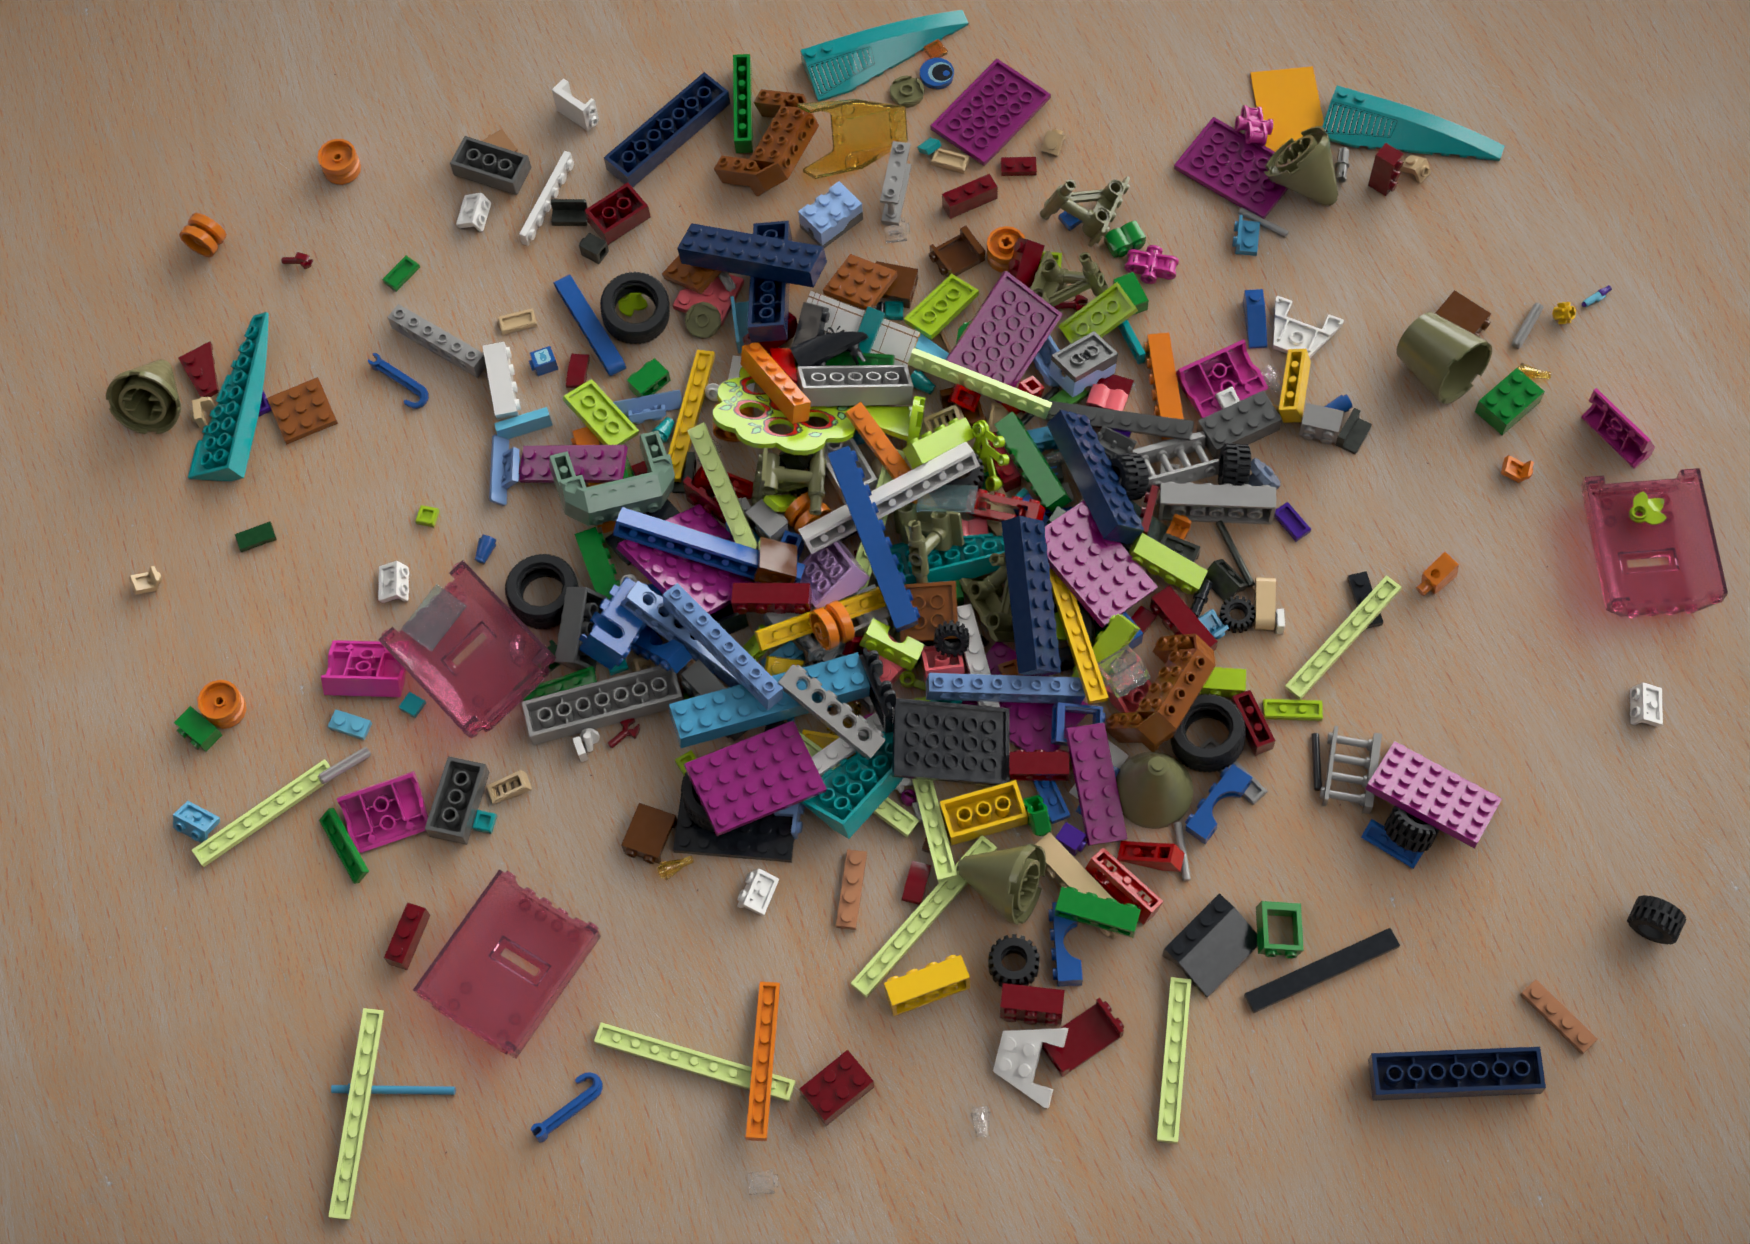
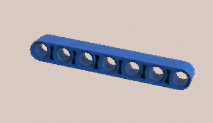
M569 274L553 282L558 294L608 375L611 377L627 369L621 355L572 276Z

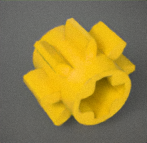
M1570 302L1557 303L1552 315L1554 320H1558V324L1571 323V320L1575 318L1576 309L1574 306H1570Z

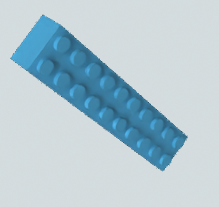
M858 652L803 667L807 671L806 675L811 679L814 677L820 681L821 687L826 691H832L841 704L869 697L870 684ZM786 672L773 675L772 677L778 682ZM797 681V688L805 690L806 684L803 681ZM742 684L669 704V714L680 748L810 713L784 691L783 699L767 710ZM813 693L812 700L815 703H820L821 696Z

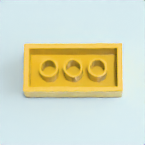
M1016 780L940 801V810L951 846L980 838L981 835L987 836L1026 825L1028 822V815Z
M950 955L944 959L945 961L940 963L931 962L923 969H912L906 972L904 976L888 978L887 982L884 983V989L893 1016L970 989V976L962 956Z

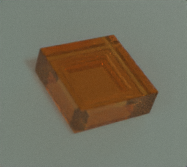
M939 39L924 46V51L930 59L941 58L948 54V50Z

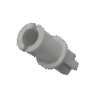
M1346 147L1338 150V160L1335 163L1337 168L1336 181L1339 182L1340 178V183L1347 181V168L1350 165L1348 163L1349 150Z

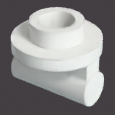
M708 383L705 388V395L711 401H718V384Z
M591 728L582 730L580 734L587 752L593 751V744L597 743L600 738L599 733Z
M903 778L895 790L902 793L904 785H913L912 779Z

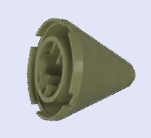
M1312 127L1301 132L1303 137L1296 141L1291 138L1271 156L1265 166L1268 172L1265 171L1264 173L1270 181L1320 204L1330 206L1337 201L1339 194L1329 136L1323 127Z
M163 359L120 373L111 381L106 391V400L109 401L111 414L122 425L138 433L147 434L150 431L161 434L167 432L176 424L181 413V403L172 366Z
M1161 752L1137 754L1120 767L1116 776L1123 815L1138 826L1150 829L1168 827L1169 824L1177 820L1179 821L1187 813L1193 798L1191 776L1180 761L1168 754Z
M1034 844L965 856L959 860L957 871L1008 922L1018 925L1028 920L1038 902L1042 888L1038 887L1040 876L1045 877L1046 855L1041 846Z

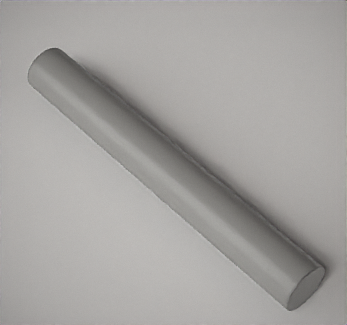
M1242 207L1238 214L1252 221L1260 222V225L1285 238L1289 233L1288 230Z
M1176 822L1174 823L1177 846L1185 853L1181 872L1183 881L1186 882L1191 880L1182 823Z

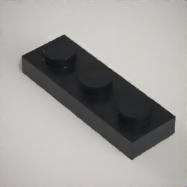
M1367 571L1351 574L1347 577L1356 607L1373 590ZM1381 613L1366 629L1383 625Z

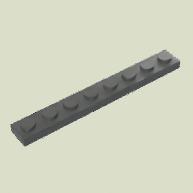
M1049 401L1052 402V405L1046 417L1047 421H1050L1060 410L1087 416L1091 426L1096 428L1106 426L1117 431L1191 441L1194 422L1190 420Z

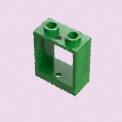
M1261 901L1256 906L1258 954H1265V957L1283 955L1288 959L1296 958L1304 951L1301 903ZM1268 916L1292 917L1294 945L1269 944Z

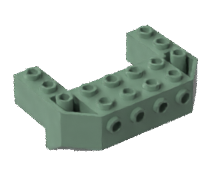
M659 431L640 434L639 446L647 467L646 474L587 488L583 476L575 475L568 451L550 455L549 468L565 515L587 526H598L604 522L617 521L622 507L640 513L655 512L661 509L674 489L675 474L671 456L666 454Z

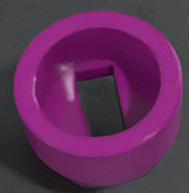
M911 789L904 790L901 794V802L905 806H912V803H915L917 800L916 793Z

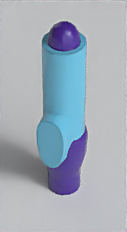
M1608 285L1582 302V307H1588L1594 302H1599L1605 298L1606 294L1612 290L1611 286Z

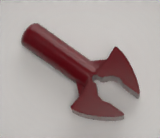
M297 252L295 257H283L281 262L282 264H300L304 269H308L312 266L313 259H309L310 255Z
M1078 294L1073 301H1064L1054 306V308H1073L1077 312L1085 306L1079 304L1088 303V299Z
M631 718L621 721L622 731L608 742V746L614 748L627 736H632L636 739L640 731V724L636 725L633 729H629L636 722L635 719Z

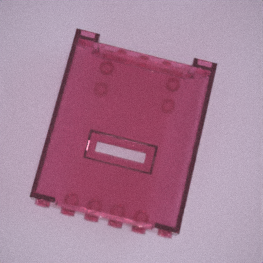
M1700 468L1682 469L1675 479L1605 484L1604 475L1584 477L1581 490L1607 611L1620 617L1628 616L1629 618H1635L1639 615L1656 616L1663 613L1674 615L1678 612L1690 614L1723 602L1728 594ZM1644 491L1648 499H1664L1661 513L1667 517L1666 520L1657 525H1650L1646 522H1633L1629 517V511L1633 507L1634 497ZM1636 513V516L1640 517L1642 516V514ZM1668 557L1669 564L1628 567L1627 560Z
M462 560L455 564L449 572L454 580L449 582L440 594L435 595L425 608L420 609L411 621L403 625L400 631H397L392 626L390 629L385 630L378 640L464 734L473 738L481 730L485 732L492 730L549 675V664L554 663L556 656L476 572ZM483 633L487 638L456 666L452 660Z
M499 869L413 991L422 1000L429 1002L439 1013L506 1055L510 1054V1056L516 1059L596 945L601 935L598 931L599 928L592 922L585 923L576 917L574 919L570 918L568 912L560 907L556 909L551 906L552 903L544 897L540 899L535 896L536 893L530 888L526 887L524 889L520 887L514 874L509 871L504 873ZM507 948L540 970L536 976H533L500 954Z

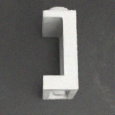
M562 79L552 89L557 111L586 131H589L599 121L595 100L591 98L586 104H583L572 96L569 82Z

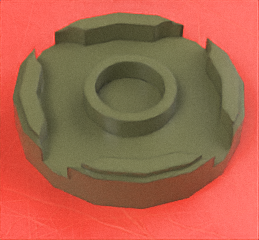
M901 76L892 82L890 97L900 107H913L919 104L924 97L923 83L918 78H912V76Z
M699 302L692 305L686 312L685 324L688 331L695 337L702 339L710 338L720 328L721 315L712 304Z

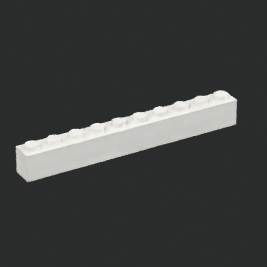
M967 442L958 445L871 491L872 495L869 498L871 503L875 502L879 511V513H876L877 518L880 519L980 465L974 451ZM847 504L798 529L811 554L857 531Z

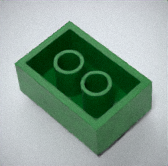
M1516 368L1478 401L1475 413L1497 432L1504 435L1541 402L1545 391L1521 370Z

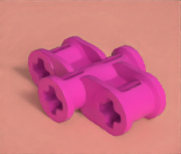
M1243 105L1240 116H1237L1235 119L1234 128L1236 132L1240 130L1245 131L1246 144L1252 142L1260 143L1264 146L1267 141V135L1272 133L1273 119L1263 120L1262 107L1250 108L1247 105Z
M1149 245L1146 250L1147 252L1135 249L1127 252L1128 261L1124 269L1129 273L1141 274L1140 279L1142 282L1154 284L1157 281V277L1168 280L1176 277L1175 270L1179 264V259L1175 256L1163 255L1161 247Z

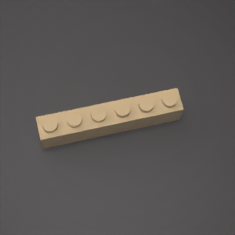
M1050 832L1035 844L1044 849L1046 855V874L1051 879L1055 878L1059 882L1060 888L1069 886L1085 894L1086 892L1094 893L1099 898H1112ZM1100 929L1106 937L1110 936L1113 940L1120 935Z

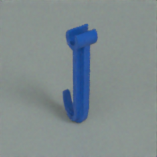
M373 353L375 362L368 359L373 370L382 372L420 397V400L416 403L407 399L404 400L405 405L418 409L427 403L429 393L423 385L381 359L377 353Z
M588 1072L578 1076L575 1079L577 1084L591 1079L593 1080V1085L548 1119L531 1127V1131L534 1136L536 1135L539 1143L544 1142L548 1138L549 1133L600 1096L603 1090V1083L597 1074Z

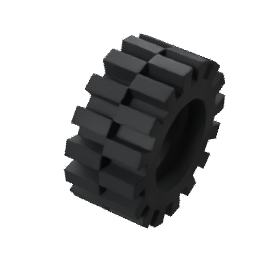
M1235 596V599L1229 597V601L1226 599L1224 604H1222L1219 616L1222 624L1228 625L1229 629L1227 631L1233 629L1232 633H1236V630H1239V633H1243V630L1246 632L1253 625L1256 611L1254 610V605H1250L1251 601L1249 599L1247 602L1245 601L1246 597L1242 596V599H1239V596ZM1233 609H1240L1244 612L1245 617L1242 620H1235L1230 616V612Z
M950 620L949 624H947V621H944L943 625L939 624L934 633V647L936 651H941L943 656L946 653L947 657H950V654L957 657V653L960 656L963 655V651L966 652L967 647L969 648L968 628H965L963 623L960 625L959 621H956V624H954L953 620ZM948 636H955L959 638V640L955 642H949L944 638Z

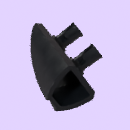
M837 332L809 339L790 349L799 366H827V361L845 351H849L855 365L858 366L857 355L863 362L866 361L859 345L869 339V337L864 332Z

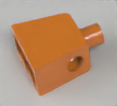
M1444 552L1422 573V583L1416 587L1417 591L1423 596L1429 591L1434 594L1438 593L1457 577L1459 564Z

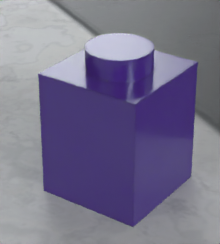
M1065 822L1055 837L1074 857L1078 851L1081 853L1087 845V842H1085L1086 834Z

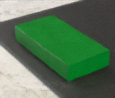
M406 255L382 279L383 283L397 292L420 268V265Z

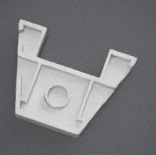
M1277 296L1273 349L1287 354L1288 349L1306 348L1309 358H1311L1344 323L1343 319L1329 314L1323 328L1319 329L1289 318L1287 314L1292 301Z
M1068 1028L1003 1031L993 1072L1044 1108H1049L1053 1089L1034 1084L1033 1080L1043 1042L1063 1048Z

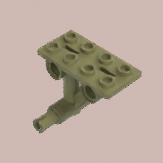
M1127 176L1122 182L1113 179L1104 189L1072 192L1076 188V183L1069 179L1064 185H1060L1053 195L1046 200L1044 208L1040 211V216L1043 219H1049L1052 214L1062 209L1078 218L1083 223L1082 230L1084 234L1091 238L1088 246L1092 247L1095 243L1098 244L1102 236L1105 237L1110 229L1108 224L1114 220L1117 214L1114 211L1120 207L1123 201L1121 197L1130 187L1128 184L1130 177ZM1096 201V205L1093 210H1087L1086 208L1077 204L1082 202Z
M1046 251L1041 259V265L1035 274V279L1030 289L1054 307L1090 288L1097 297L1108 289V285L1104 279V274L1101 273L1097 263L1092 261L1088 252L1080 254L1079 261L1083 268L1082 272L1059 268L1051 252Z
M825 446L818 452L813 453L809 471L785 469L784 466H779L780 456L776 453L767 452L768 448H764L763 453L759 454L755 479L753 481L754 493L751 507L759 500L764 499L766 495H775L808 487V496L810 498L809 513L820 515L822 499L825 497L824 480L825 468L827 466V461L824 458Z
M909 503L893 511L896 533L901 534L902 542L909 545V561L911 562L912 574L916 577V584L928 583L929 566L927 556L934 548L938 551H946L953 545L961 547L964 545L961 514L959 512Z
M1005 552L1001 554L993 553L989 558L991 565L1001 566L995 573L987 576L984 580L961 578L959 582L962 585V590L971 600V605L980 615L981 622L989 630L990 637L995 642H1015ZM1006 581L1005 589H1004V593H1003V587H1002L1001 584Z

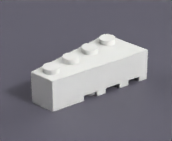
M505 342L483 345L494 413L497 420L519 416L518 410H521L520 400L516 399L518 388L516 381H513L515 372L513 364L510 362V358H512L510 347H506Z

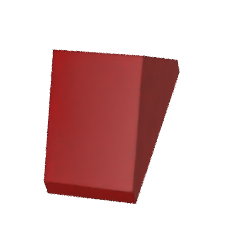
M954 384L948 402L974 412L981 395L960 384Z

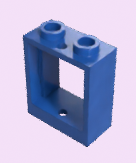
M1060 702L1052 706L1051 744L1068 746L1067 739L1064 738L1065 712L1092 714V724L1105 723L1106 716L1103 713V707Z

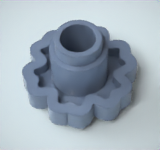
M1254 458L1251 461L1252 474L1250 475L1248 485H1269L1276 487V490L1281 486V482L1269 466L1258 458Z

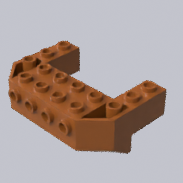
M760 90L753 103L762 117L774 119L750 159L721 155L714 167V171L722 183L751 187L754 194L760 196L788 180L819 127L815 114L804 94Z
M1196 634L1162 636L1156 641V646L1152 652L1165 663V666L1159 670V675L1155 682L1149 686V691L1145 698L1139 702L1136 712L1113 713L1107 719L1105 729L1119 743H1142L1151 752H1155L1163 742L1168 741L1174 736L1216 666L1214 650Z

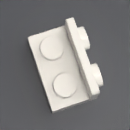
M482 193L465 195L456 225L460 229L475 227L479 232L483 231L491 201Z
M398 561L379 566L378 601L382 603L395 599H400L404 602L408 601L409 568Z
M1641 683L1630 688V723L1632 725L1641 722L1656 727L1663 725L1662 688L1647 683Z
M759 868L752 872L750 871L745 879L747 883L745 889H742L738 895L737 900L739 903L737 907H745L763 916L779 878Z

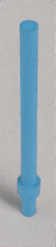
M348 1083V1085H332L331 1093H344L349 1096L351 1083ZM372 1085L371 1094L455 1095L456 1087Z

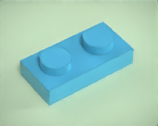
M335 709L328 728L365 740L372 722L371 720Z

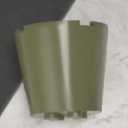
M1427 312L1418 317L1406 329L1399 340L1396 354L1438 401L1443 404H1449L1462 397L1474 386L1471 383L1477 375L1482 376L1491 359L1492 346L1486 340L1433 312Z

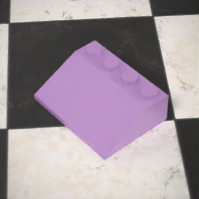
M838 540L810 554L802 562V564H805L800 583H810L812 590L811 602L815 608H820L832 601H838L857 592L867 583L870 577L847 547Z

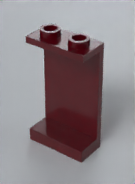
M1100 997L1096 999L1095 1005L1061 1027L1068 1028L1063 1048L1045 1042L1042 1044L1043 1051L1062 1077L1123 1036V1023L1119 1018H1114L1111 1014L1112 1009L1106 1001L1103 1002Z

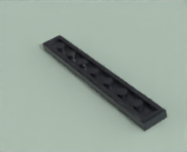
M1388 928L1245 993L1244 996L1253 1013H1256L1400 947V944L1392 929Z

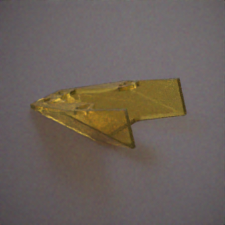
M860 99L797 104L798 108L808 113L822 111L830 113L832 151L803 169V173L814 179L863 169L891 152L893 141L904 143L908 141L905 106Z

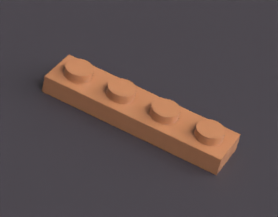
M847 849L836 928L856 930L867 851Z
M1537 979L1520 994L1581 1054H1584L1598 1040Z

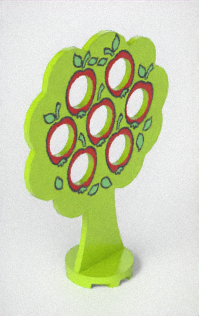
M794 358L795 368H796V374H797V367H798L799 365H798L796 359ZM743 367L740 368L739 378L729 379L718 387L717 399L720 404L716 405L713 410L714 423L725 431L735 433L741 442L754 448L777 447L783 452L793 455H808L823 449L826 443L845 442L851 439L856 432V428L845 415L846 411L854 406L810 407L809 417H821L828 421V425L823 427H813L806 424L805 421L792 424L766 393H755L747 389V385L756 382ZM914 396L913 406H865L885 434L907 442L916 437L920 440L926 397ZM746 407H755L762 410L764 414L755 418L747 417L741 414L740 410ZM774 424H785L790 426L793 432L785 435L776 434L770 431L769 427Z

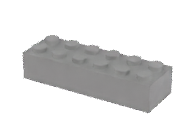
M907 365L797 367V387L811 401L810 407L855 406L859 402H862L864 406L911 405L913 383Z
M1174 482L1161 483L1158 500V520L1172 521L1176 513L1188 517L1192 522H1218L1220 520L1223 523L1272 524L1276 510V487L1269 485L1251 486L1248 484L1241 486L1231 484L1213 485L1212 483L1194 484L1191 482L1184 484Z

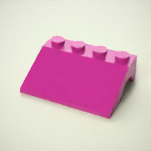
M1244 339L1186 365L1176 372L1177 381L1182 391L1201 418L1222 410L1215 395L1232 386L1240 401L1269 389L1259 368L1253 365L1247 353Z
M1595 388L1589 399L1592 405L1581 418L1635 469L1652 455L1655 446L1632 421Z
M333 640L328 654L326 675H321L324 695L401 697L405 682L409 642Z
M415 771L337 798V802L342 808L347 822L349 836L359 853L426 831L425 827L429 816Z

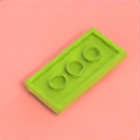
M951 274L904 318V323L932 340L979 296V290Z
M1116 282L1058 326L1072 344L1093 331L1101 338L1138 310L1119 283Z
M592 379L563 396V401L603 445H622L638 435L639 430Z

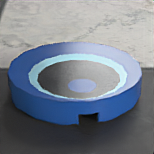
M929 59L920 68V79L928 88L942 89L953 81L954 68L946 59Z

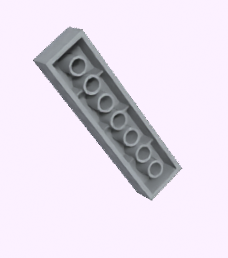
M660 665L523 701L522 705L529 736L533 745L581 733L582 730L587 728L597 729L620 723L626 719H635L669 710V704L682 701L683 698L676 673L671 670L666 671Z

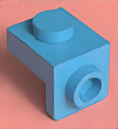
M1210 609L1198 617L1216 640L1225 635L1224 631L1229 629L1228 625L1222 624L1214 609Z

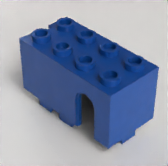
M628 577L623 580L619 587L614 584L609 592V595H612L610 600L607 597L602 600L599 605L600 610H603L602 613L595 612L590 619L594 625L589 636L587 637L583 634L579 638L583 642L579 650L610 670L615 665L620 666L631 651L632 645L639 638L641 630L647 625L620 605L635 585V582Z

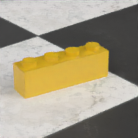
M1306 348L1288 349L1279 404V412L1283 423L1302 422L1311 364Z

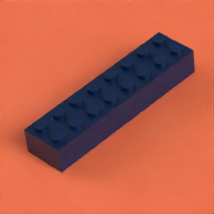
M703 72L604 157L606 170L623 184L628 182L634 187L730 105L729 91Z
M789 220L753 224V234L792 241ZM750 276L747 328L751 343L787 340L790 283Z
M691 223L677 247L681 264L814 288L827 263L824 246Z
M1060 410L1047 423V426L1103 539L1130 545L1144 531L1140 518L1133 509V504L1126 495V490L1122 487L1118 475L1111 466L1112 463L1107 458L1104 447L1100 444L1089 418L1071 411Z
M1024 516L1001 521L1018 674L1050 676L1061 673L1044 521Z
M1540 1046L1371 1053L1368 1058L1373 1101L1541 1094L1546 1089Z

